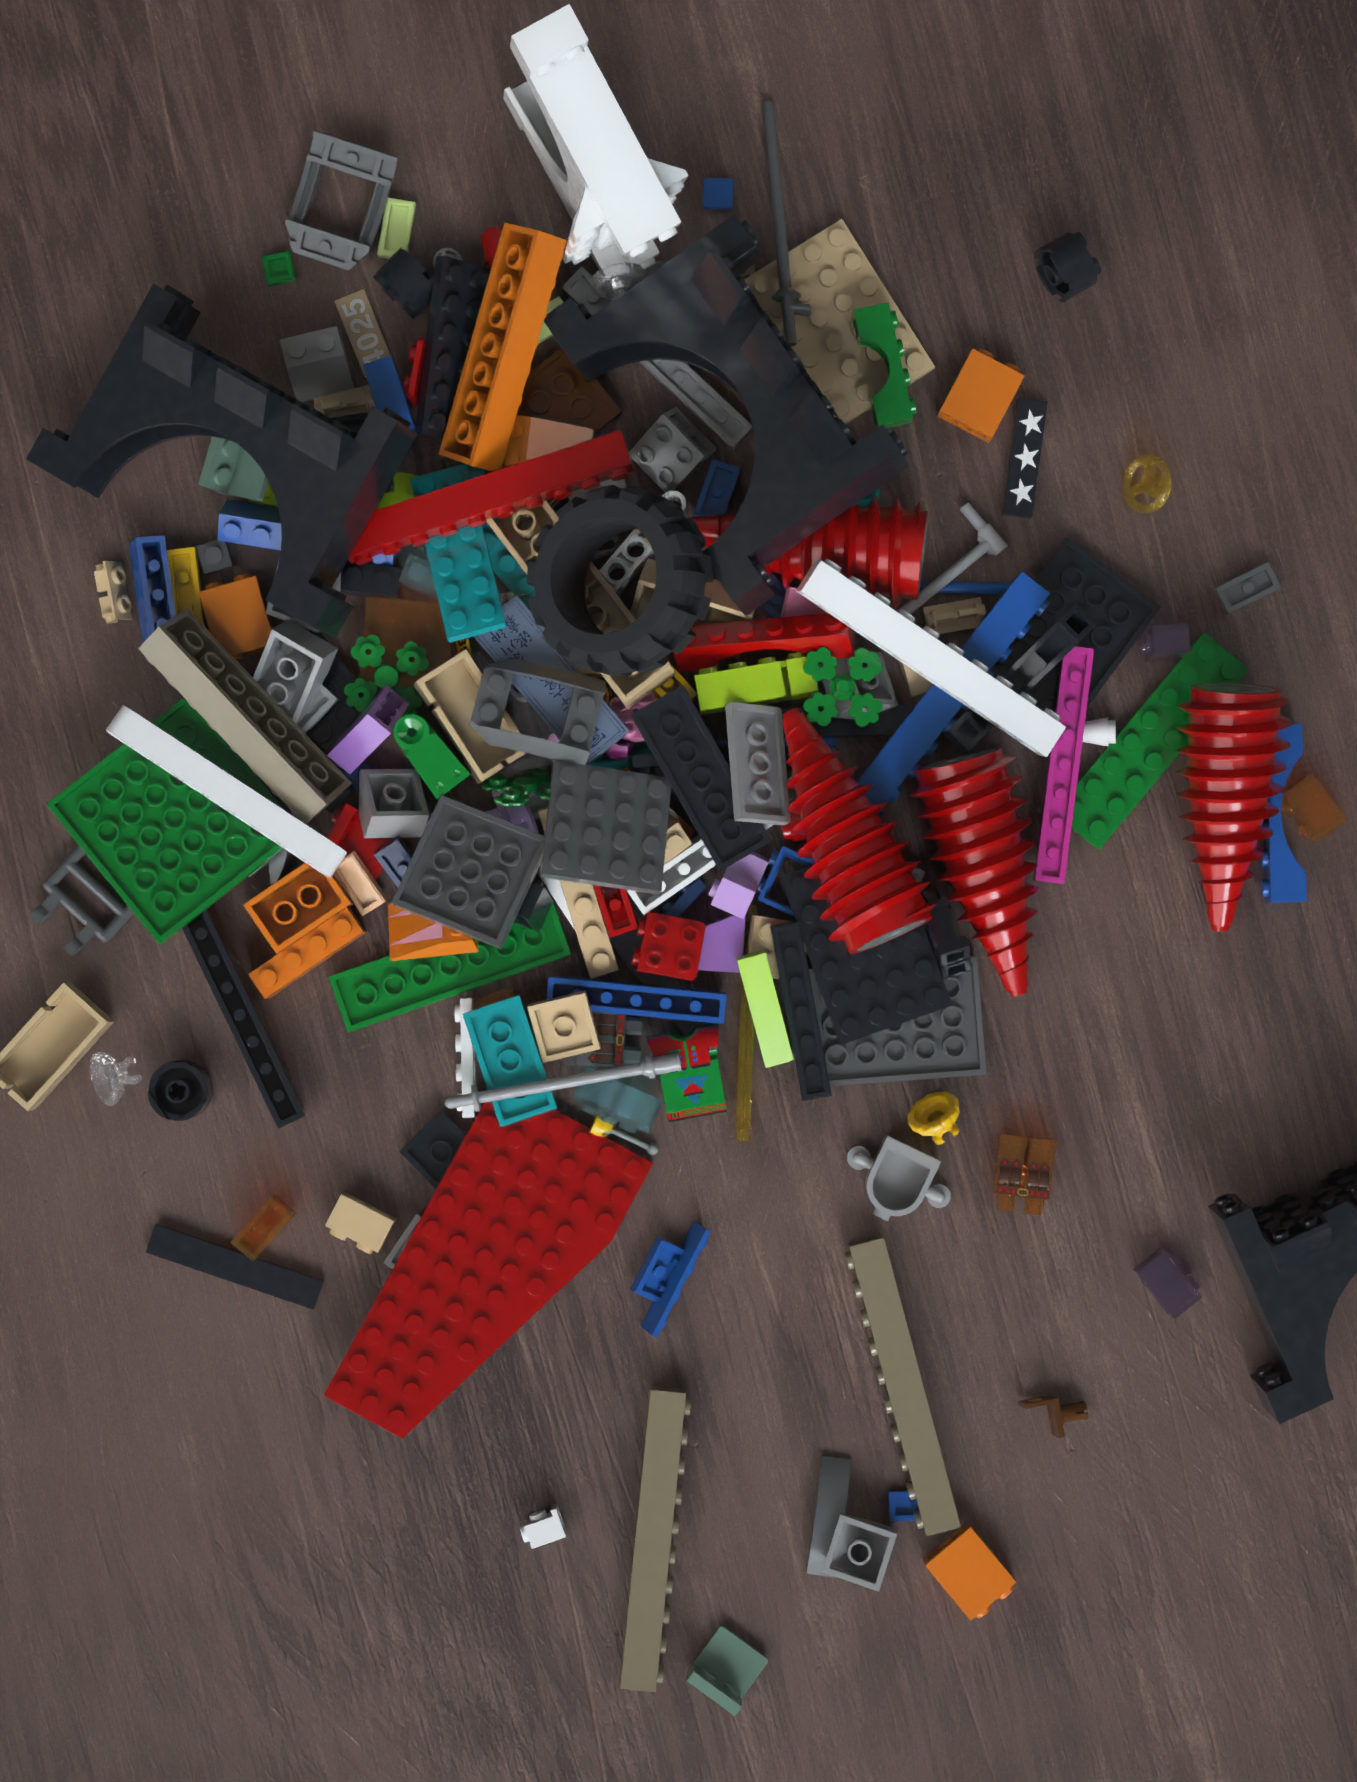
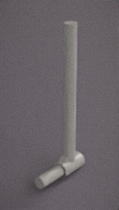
M969 502L960 511L978 531L977 542L979 544L919 592L918 600L910 599L896 612L902 609L912 614L985 553L997 556L1008 546L994 528L982 519Z

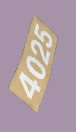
M362 289L334 302L364 377L367 378L363 364L391 355L365 290Z

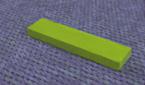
M765 949L736 957L765 1068L793 1061L794 1058Z

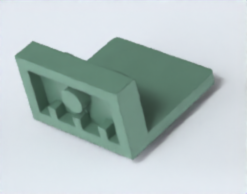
M212 437L198 485L223 495L263 501L268 479L257 462L239 444Z
M720 1625L686 1672V1679L695 1688L736 1716L742 1708L743 1696L768 1663V1658L728 1628Z

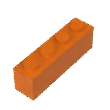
M346 907L248 975L264 999H270L367 933L352 909Z

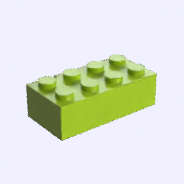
M797 652L788 654L785 661H776L775 657L759 659L757 665L747 666L746 662L729 664L728 670L717 671V667L700 669L699 675H694L700 716L726 712L725 705L730 702L767 705L812 697L814 693L818 692L817 682L812 679V675H807L803 671V665L808 661L807 656H805V653Z

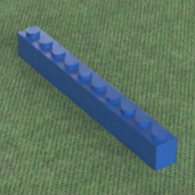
M1020 572L960 648L964 651L962 656L970 662L976 659L989 668L986 673L993 676L994 672L991 671V668L997 661L1003 663L1013 649L1009 645L1016 637L1021 640L1028 632L1031 625L1027 622L1034 614L1040 616L1050 602L1046 598L1050 593L1024 572ZM931 685L856 781L859 785L874 784L866 794L872 804L886 803L887 801L892 804L902 792L899 785L905 778L911 780L914 777L915 769L921 767L917 762L924 754L929 757L939 745L936 738L942 731L946 732L957 721L954 715L960 708L966 710L967 706L936 685ZM880 811L878 815L882 817L884 813Z

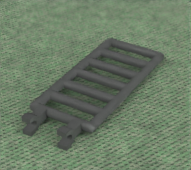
M79 845L73 849L43 882L44 889L50 895L29 915L36 924L43 925L52 912L60 904L63 905L85 926L63 948L71 956L75 957L81 953L94 936L102 942H108L134 914L128 905L124 906L77 863L86 854ZM68 872L72 873L116 914L115 918L105 928L57 885Z

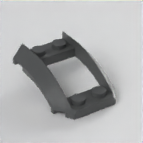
M314 130L310 152L307 155L297 194L288 219L285 222L291 239L289 241L293 253L350 270L371 250L386 207L399 157L390 152L386 153L333 136L331 133ZM324 166L376 182L358 240L306 224L321 181Z
M513 658L487 665L483 669L469 725L490 746L516 750L552 760L586 765L603 696L606 694L607 681ZM514 674L573 688L559 743L500 729Z

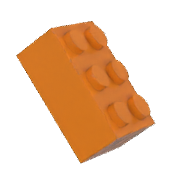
M307 863L302 864L243 904L276 954L346 907L350 908L354 905L334 875L329 878Z

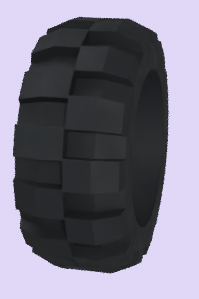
M615 485L594 488L586 493L587 499L584 500L576 496L555 513L559 520L554 526L546 524L542 528L534 545L540 547L536 562H528L526 582L527 585L533 586L535 590V596L529 598L528 601L536 625L546 628L542 632L545 641L558 655L570 658L574 665L606 675L629 676L635 671L648 673L666 665L669 661V653L680 654L696 636L691 631L696 619L705 620L711 598L704 596L705 583L713 582L711 556L705 555L702 552L701 548L706 546V541L695 521L686 518L682 508L665 497L633 486L620 488ZM639 529L649 541L655 555L657 567L655 589L648 606L632 624L620 631L604 634L595 625L586 607L584 596L586 573L593 556L606 541L621 532Z

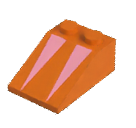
M392 903L388 904L391 961L479 952L477 939L398 908Z

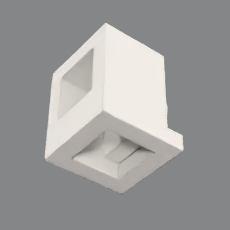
M558 1504L552 1505L551 1512L546 1513V1510H540L530 1514L529 1520H526L525 1524L519 1525L524 1542L529 1541L532 1549L566 1537L567 1530Z

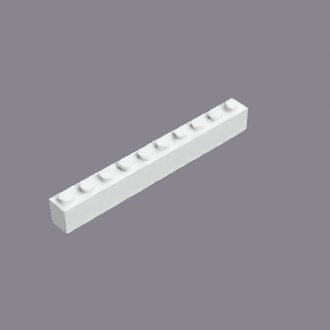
M826 559L825 562L815 560L796 591L1036 754L1044 757L1048 756L1066 726L1059 722L1061 719L1059 715L1047 708L1045 711H1042L1035 706L1037 701L1024 692L1019 695L1011 690L1013 684L999 675L995 679L986 673L989 668L976 659L970 662L962 656L964 651L950 642L948 645H945L939 641L940 635L927 626L922 629L914 624L915 618L902 609L896 612L889 607L891 601L877 592L874 596L864 590L866 584L854 576H851L849 579L839 573L842 568L829 559Z

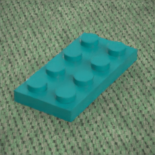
M520 995L462 1014L488 1090L548 1079ZM552 1091L492 1101L500 1127L557 1109Z

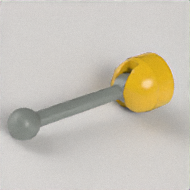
M598 1111L590 1127V1133L596 1136L605 1137L612 1133L647 1149L650 1155L657 1154L659 1150L655 1143L648 1144L614 1128L612 1119Z

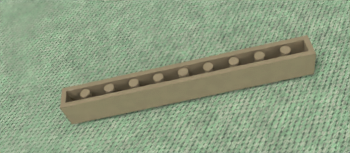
M880 1235L849 1243V1251L844 1254L849 1270L855 1269L857 1280L852 1281L856 1298L862 1297L865 1309L860 1310L864 1327L870 1326L872 1338L867 1340L871 1355L878 1356L880 1366L875 1367L879 1385L885 1384L888 1395L883 1396L887 1414L893 1413L895 1424L890 1425L894 1442H900L903 1453L898 1454L902 1471L908 1470L911 1482L906 1483L910 1500L916 1499L919 1509L913 1512L917 1528H923L926 1536L960 1528V1521L885 1239Z
M651 1386L620 1689L656 1692L657 1683H663L664 1665H659L660 1653L666 1654L667 1635H662L663 1623L669 1624L670 1606L665 1605L666 1594H672L673 1576L668 1575L669 1564H675L676 1546H671L672 1534L678 1535L679 1516H674L675 1504L681 1505L682 1487L677 1486L678 1475H684L685 1457H680L681 1445H687L688 1427H683L684 1415L690 1416L691 1398L686 1397V1389Z

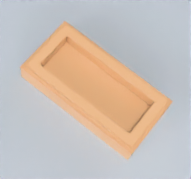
M355 850L343 858L333 875L360 914L364 916L386 902L388 898Z

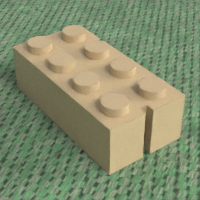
M464 650L417 680L413 685L427 707L431 704L434 705L435 709L431 711L432 715L476 783L479 784L526 753L490 746L469 725L482 673L468 651ZM505 710L500 729L520 733Z
M63 982L46 1001L49 1006L41 1007L0 1052V1087L8 1089L16 1085L18 1088L11 1089L8 1094L27 1111L36 1110L115 1022L71 982Z

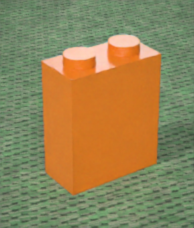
M972 349L937 417L989 443L1025 375L1021 374V370L1011 363L1005 362V364L994 360L995 356L984 349H979L978 351Z
M250 573L238 575L233 578L234 582L223 585L222 581L210 583L205 586L206 590L199 592L210 633L235 659L263 652L273 629L271 617L266 614L267 603L260 579L257 576L251 577Z
M968 1521L922 1559L926 1568L970 1621L975 1617L980 1619L986 1615L991 1609L990 1604L998 1598L1001 1600L1006 1598L1014 1590L1013 1585L1017 1583L1013 1575Z

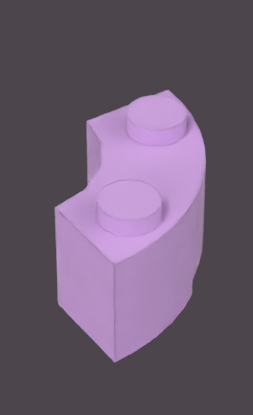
M753 852L727 867L722 880L715 879L709 892V896L714 897L711 905L744 919L768 865L769 858Z

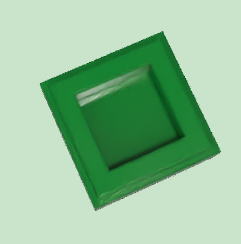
M290 250L261 256L268 287L297 281Z

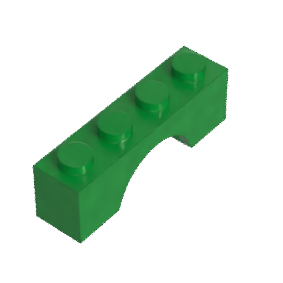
M889 302L854 309L852 319L858 345L875 350L883 358L888 372L886 384L878 393L872 396L870 401L875 428L877 429L883 425L885 429L911 424L913 415L917 414L914 397H908L906 386L910 385L909 372L907 368H902L900 357H904L903 343L901 339L896 340L894 330L898 328L896 311H890Z

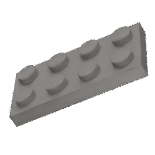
M738 702L726 704L734 821L774 825L791 823L790 813L787 811L789 807V794L786 787L788 782L781 708Z

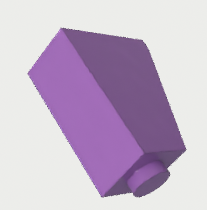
M386 685L340 736L327 756L338 767L351 774L391 734L395 723L401 718L409 703Z
M730 915L706 924L698 970L740 973L736 957L743 955L745 917L742 919L735 915Z

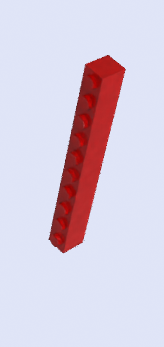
M619 430L375 510L348 560L357 565L365 564L372 561L373 556L383 553L384 555H393L400 552L401 547L410 544L412 546L424 545L430 541L429 538L438 535H441V537L456 534L459 528L468 525L470 528L484 525L487 519L496 516L498 518H506L515 513L514 510L526 507V509L537 508L543 505L544 500L555 498V500L564 499L571 496L572 491L581 488L583 490H591L601 485L600 482L612 479V481L625 479L629 476L630 472L635 470L622 431Z

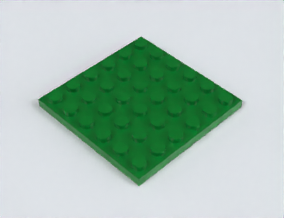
M184 697L151 722L282 808L260 779L251 771L247 763L230 749L228 743L216 731L210 728L208 722L196 709H193ZM126 744L121 745L46 803L48 808L159 945H162L284 849Z

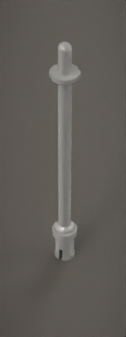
M676 1052L675 1054L657 1057L646 1055V1059H643L640 1063L479 1092L476 1085H471V1093L448 1097L445 1100V1106L453 1109L474 1105L475 1111L478 1112L481 1108L480 1103L642 1074L646 1077L649 1076V1079H653L655 1075L682 1071L679 1053Z

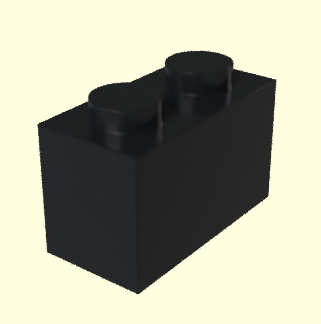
M347 560L341 571L340 592L399 602L403 572L400 568L369 563L357 565Z

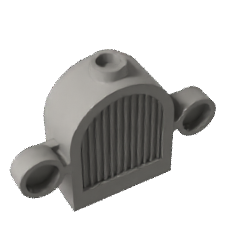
M886 1134L874 1158L870 1156L869 1151L865 1147L859 1145L851 1147L847 1152L846 1159L852 1168L856 1170L869 1169L865 1178V1191L870 1202L875 1206L872 1214L883 1220L889 1221L891 1216H903L913 1212L922 1203L925 1196L927 1201L935 1208H943L950 1202L951 1193L943 1184H933L930 1186L941 1161Z

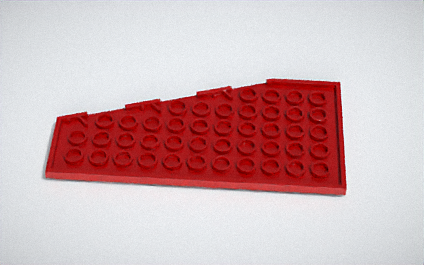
M492 1102L484 1103L323 1396L403 1439L612 1241L653 1163L606 1137L590 1133V1128L555 1109L500 1127Z

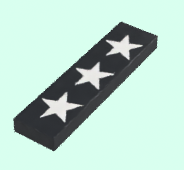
M1026 398L1017 399L1002 515L1032 518L1048 401Z

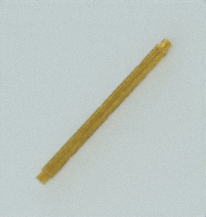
M750 905L746 912L743 955H746L751 915L757 916L758 905ZM742 978L736 1125L734 1129L737 1130L736 1141L749 1142L750 1130H752L751 1094L754 1024Z

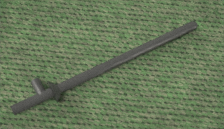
M766 99L762 107L780 289L772 296V300L781 302L784 338L788 345L792 347L797 345L794 315L809 316L811 306L810 304L793 303L794 300L801 297V294L791 287L775 109L773 101Z

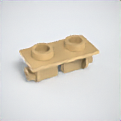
M369 385L313 398L314 409L329 418L370 412L372 407L376 408Z
M102 561L103 564L95 565L96 571H94L97 591L99 593L107 591L108 596L99 598L102 618L106 619L107 624L116 623L118 619L133 620L131 614L132 605L125 583L126 573L122 567V562Z
M981 597L923 607L926 626L938 634L977 628L985 618L984 616H986L985 605L982 604Z

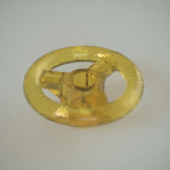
M1147 454L1136 458L1128 466L1123 477L1122 489L1127 504L1134 511L1142 514L1157 511L1165 504L1170 495L1172 477L1168 465L1160 457ZM1145 464L1144 473L1139 483L1131 487L1135 471ZM1154 466L1159 468L1161 474L1155 472ZM1140 493H1146L1156 500L1149 505H1143L1137 502L1134 497Z

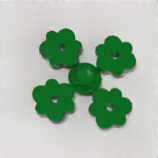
M372 634L367 638L363 636L358 637L356 640L357 645L351 649V656L358 660V664L361 667H366L369 664L371 667L377 668L373 674L374 682H365L363 678H357L355 683H348L345 686L344 692L348 696L347 704L351 707L355 706L359 712H363L376 697L374 694L377 691V687L383 689L388 685L409 703L401 717L408 714L416 715V708L422 705V698L420 695L414 694L415 690L411 686L405 689L397 686L400 680L399 671H408L409 675L415 676L418 670H426L429 665L428 659L425 657L427 654L424 647L418 648V645L413 641L407 642L404 645V649H398L396 652L398 660L395 667L391 664H381V656L385 653V647L380 645V639L377 635ZM370 649L371 654H367L366 650ZM414 657L415 660L410 662L409 658ZM360 692H362V693H364V696H363V697H359L358 694H359Z
M822 647L816 652L810 651L807 654L808 661L804 663L803 671L807 675H812V679L816 682L821 681L822 678L825 680L832 679L829 684L831 694L823 696L820 692H816L812 698L804 702L803 709L808 713L807 718L810 722H817L822 727L829 725L831 718L835 717L838 713L834 707L835 699L840 701L850 699L851 708L848 710V714L850 717L855 718V723L858 726L865 727L869 722L876 723L878 721V713L881 712L883 707L882 703L877 699H873L871 693H865L863 696L859 694L854 695L856 691L854 680L863 679L865 682H870L873 676L881 673L882 665L877 661L878 654L876 652L869 653L865 648L857 649L854 657L848 660V665L851 667L850 676L846 674L835 676L834 667L837 665V659L831 656L827 648ZM818 663H821L823 667H818ZM818 707H821L823 711H819ZM862 708H866L867 712H863Z
M535 769L527 773L525 777L514 779V782L511 779H507L505 775H492L489 777V780L482 781V789L495 792L503 791L500 796L494 797V802L502 806H523L525 802L529 801V796L524 794H531L536 791L540 799L549 800L551 775L547 770ZM543 785L545 788L539 789V786Z

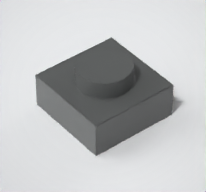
M214 540L196 546L206 576L234 568L227 542Z

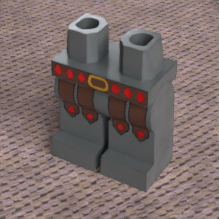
M592 1011L601 1048L566 1057L563 1061V1065L618 1067L624 1066V1064L640 1063L641 1047L626 1046V1034L642 1035L643 1019L629 1017L626 1014Z

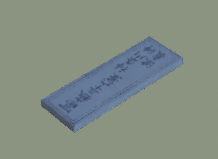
M517 595L502 607L507 625L506 628L474 636L495 663L513 658L582 674L568 657L558 655L545 641L542 633L545 630L544 627L536 625L533 614ZM514 674L513 685L560 741L573 688ZM602 700L586 765H590L630 732L604 700Z

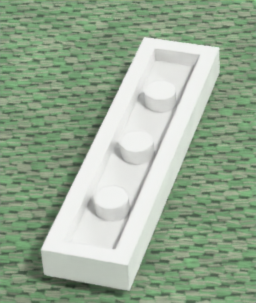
M461 998L460 1004L455 1005V1022H460L461 1034H456L455 1036L456 1052H461V1064H456V1081H462V1093H457V1095L471 1093V1085H476L475 1051L462 1015L474 1010V998ZM474 1105L457 1108V1111H462V1118L476 1117Z

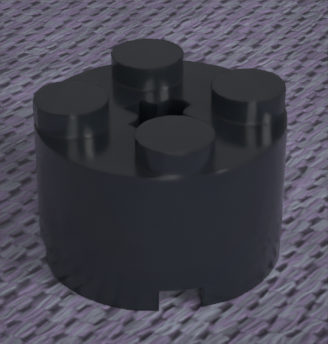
M1067 232L1040 247L1034 253V260L1038 257L1041 265L1036 267L1043 285L1052 296L1058 294L1061 297L1058 300L1060 302H1065L1095 285L1097 275L1101 273L1099 262L1096 258L1091 257L1086 248V240L1080 232L1074 234Z
M399 248L372 277L382 287L381 290L392 301L396 300L401 305L403 311L412 319L431 303L433 276L429 279L430 276L425 271L426 269L402 248Z
M181 1060L164 1064L153 1073L149 1084L148 1099L153 1110L161 1117L173 1121H184L200 1115L208 1107L213 1097V1085L209 1074L203 1067L192 1061ZM177 1085L185 1086V1097L183 1095L177 1096L175 1094V1092L178 1090Z

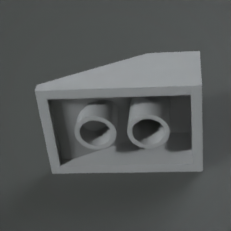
M287 619L272 629L253 678L288 716L299 725L327 676L338 648Z

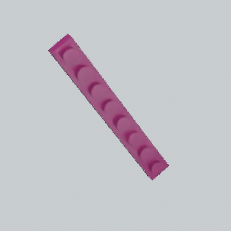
M1075 646L1061 659L1055 713L1061 717L1059 722L1066 726V728L1049 753L1035 862L1038 864V867L1034 870L1033 881L1056 884L1065 883L1094 649Z

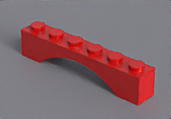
M829 613L693 625L691 631L696 636L680 654L673 652L679 672L698 671L709 668L730 656L761 649H783L808 654L810 651L816 652L819 648L825 647L830 651L832 657L843 659L854 657L855 632Z

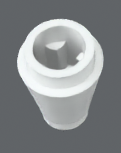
M1108 717L1086 721L1082 742L1102 746L1115 744L1116 720H1108Z

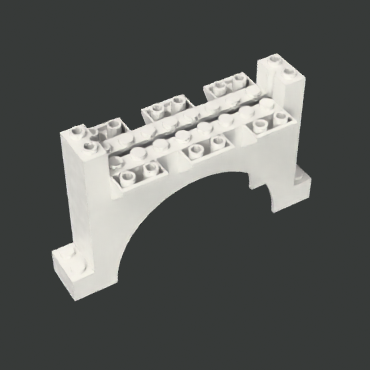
M570 4L511 36L510 49L527 81L512 90L510 86L504 89L503 99L519 129H523L573 221L563 261L566 264L572 260L575 265L588 258L589 254H591L606 284L613 281L617 285L631 277L629 271L638 266L642 271L656 263L654 258L660 252L653 241L654 239L659 238L660 242H663L678 233L675 228L681 224V220L672 204L677 199L676 194L685 187L683 183L687 179L688 174L684 169L646 157L587 46L588 37Z

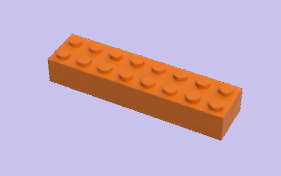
M504 222L439 455L492 472L501 469L505 461L509 439L514 430L515 418L522 402V394L530 374V366L535 349L539 343V335L547 315V307L552 290L556 284V276L564 256L567 240L539 230Z

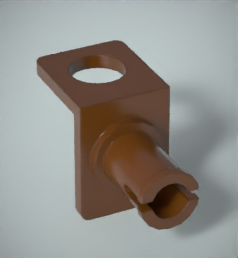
M1052 1395L1018 1401L1019 1406L1026 1409L1047 1405L1051 1433L1058 1438L1065 1437L1064 1423L1082 1419L1086 1420L1089 1416L1088 1412L1084 1413L1083 1411L1088 1410L1084 1400L1061 1406L1059 1398Z

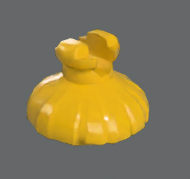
M947 1091L930 1093L912 1106L907 1115L908 1125L912 1131L922 1136H932V1140L937 1145L945 1143L942 1139L944 1133L950 1131L953 1137L959 1133V1128L955 1124L960 1113L959 1101L955 1095Z

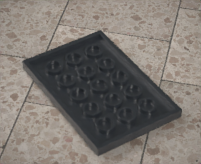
M1065 538L1034 580L1050 593L1046 598L1050 602L1040 616L1034 614L1027 622L1031 625V628L1021 640L1017 637L1009 645L1013 649L1003 663L997 661L991 668V671L994 672L992 677L995 679L998 675L1002 676L1076 603L1097 624L1076 645L1077 647L1094 649L1087 702L1088 707L1161 607L1071 540ZM1061 660L1027 693L1037 701L1035 706L1042 711H1045L1047 708L1055 712Z
M810 867L780 877L795 921H800L804 947L839 1045L952 1006L924 925L886 943L850 955L844 941L828 940L829 936L838 926L836 921L820 920V916L829 907L827 900L812 899L813 893L821 886L819 879L804 878V874Z

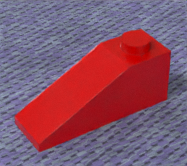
M593 885L602 918L610 938L638 929L625 889Z

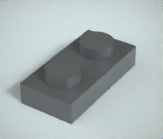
M1266 562L1216 587L1214 591L1226 615H1229L1279 590L1281 586L1269 562Z

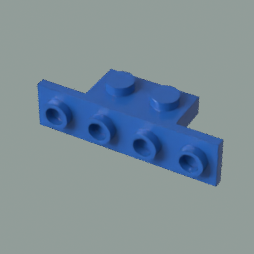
M696 1221L693 1222L681 1247L658 1236L656 1237L630 1288L634 1293L653 1301L641 1327L656 1338L660 1330L665 1327L673 1304L680 1298L681 1289L687 1277L692 1274L700 1251L707 1245L708 1236L711 1231Z

